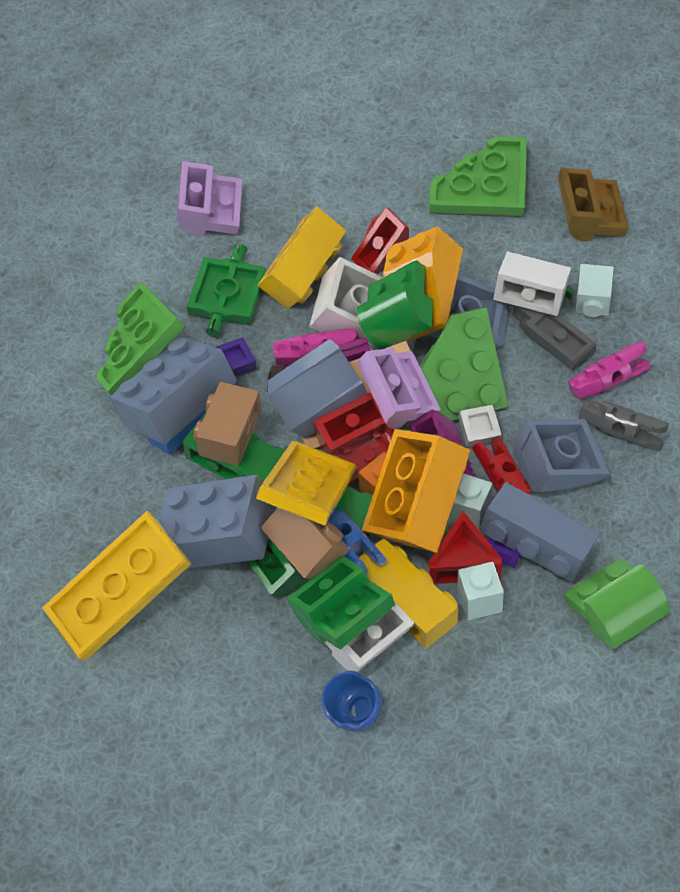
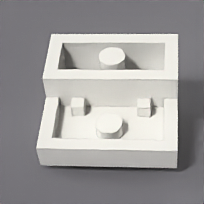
M396 604L341 650L328 641L325 644L332 650V656L346 670L359 672L413 627L414 622Z

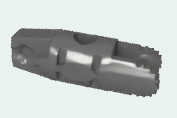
M586 400L579 414V419H586L589 424L595 426V429L603 433H608L655 451L662 450L663 439L641 431V428L662 434L667 432L669 425L666 421L606 401L598 403Z

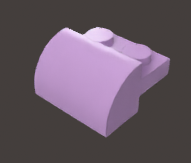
M182 161L177 220L180 226L194 236H205L206 230L237 235L240 222L242 179L214 175L213 166Z
M394 348L367 351L358 361V367L388 428H401L407 421L415 420L432 409L438 412L441 410L412 351L396 353Z

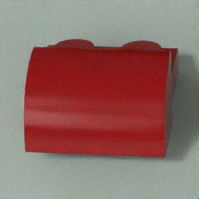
M371 392L313 422L314 431L323 452L356 464L357 468L348 486L359 481L358 472L381 453L385 452L387 454L394 433V429L387 427Z

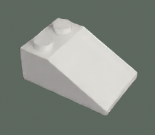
M339 257L322 277L309 327L319 332L354 329L358 332V339L366 337L358 321L357 307L367 302L368 286L383 277ZM416 339L407 342L411 351L414 349Z

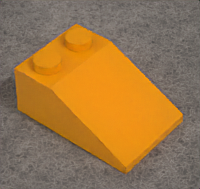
M438 226L425 232H420L401 243L394 244L386 254L383 277L415 260L425 265L424 294L433 299L432 327L406 340L407 342L444 328L449 318L463 248Z

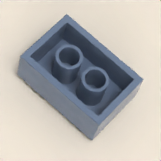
M181 336L170 342L168 347L155 359L148 361L143 369L134 377L123 382L119 389L109 398L127 428L166 445L205 410L209 395L215 394L220 382L234 385L237 379L221 349Z
M257 475L168 488L159 523L192 563L188 568L264 558L269 537L261 527L274 513L276 506L256 499L259 488L263 483Z

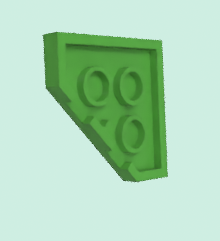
M495 136L477 154L472 152L454 164V169L445 176L440 174L431 180L429 213L524 216L527 137Z
M142 281L119 304L116 316L120 318L117 330H111L105 348V353L109 355L106 366L99 368L96 377L111 395L119 389L123 382L130 380L140 372L148 361L155 359L170 342L177 339L180 331L185 327Z
M487 307L452 314L438 340L432 345L420 365L441 409L439 413L453 421L459 419L458 415L462 410L493 405L494 410L508 407Z

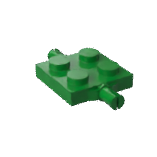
M239 243L234 245L231 258L214 259L204 257L186 307L188 315L210 319L206 333L211 337L213 333L214 337L219 336L224 321L251 325L262 289L257 285L265 275L266 267L251 265L243 261L248 250L244 244H241V247Z

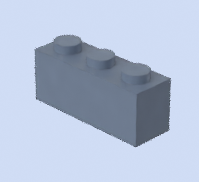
M505 482L487 507L479 528L480 532L486 534L491 539L513 550L516 548L525 558H529L572 583L589 558L600 535L598 532Z

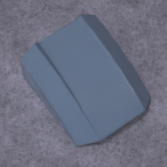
M458 274L449 317L452 314L487 307L495 347L503 346L510 317L509 304L493 300L495 288ZM444 328L427 335L438 339Z
M331 339L268 380L269 399L290 431L304 438L315 432L313 427L315 420L367 394L364 383L346 359L341 348Z
M526 419L515 436L514 456L517 457L525 479L532 491L549 492L570 489L611 476L610 469L596 437L586 419Z

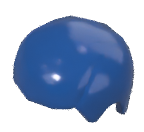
M346 671L334 675L324 686L321 697L324 713L328 719L338 727L352 732L363 731L371 727L380 716L383 702L378 686L369 678L355 671ZM353 705L355 707L356 717H353L351 713Z

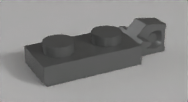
M513 305L512 315L520 321L519 326L523 331L570 369L574 370L595 352V342L560 314L554 316Z

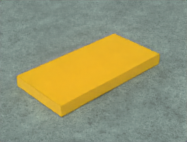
M292 441L260 486L256 499L325 526L352 480L357 466L300 442Z
M146 511L48 601L42 609L77 657L84 661L98 651L192 563L155 516Z

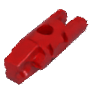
M500 437L494 438L491 443L494 457L485 443L479 442L472 446L476 458L497 493L507 482L530 495L531 489Z

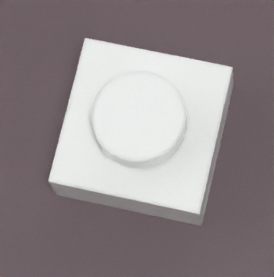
M493 405L459 412L458 418L467 447L479 442L491 443L494 438H501L502 434Z

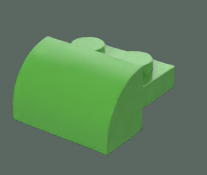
M620 557L564 593L565 602L576 613L587 620L589 628L595 636L613 650L670 613L664 591L651 572L641 563L633 567Z

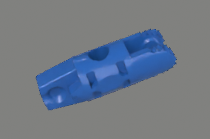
M342 508L338 511L334 509L327 522L333 524L343 534L341 540L350 549L345 554V557L364 568L367 575L368 570L358 557L363 551L377 566L380 567L387 561L385 556L355 522L350 519L347 513Z

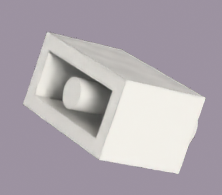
M507 251L498 273L493 300L558 316L565 296L571 267Z

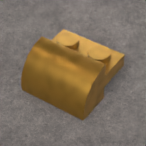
M560 168L558 184L570 234L582 242L592 241L594 235L625 236L629 227L617 180L593 179L590 169Z

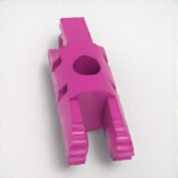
M340 329L298 335L273 342L276 365H291L329 339L333 340L338 346L358 340V332L354 329Z
M644 341L636 342L585 368L582 373L568 381L570 392L579 399L590 395H598L650 369L648 360L637 359L646 352Z

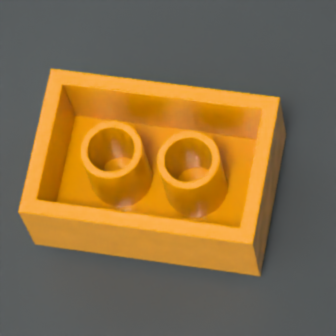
M395 429L362 531L385 538L393 543L437 553L444 536V530L451 509L455 503V496L462 475L466 469L470 449L440 436Z

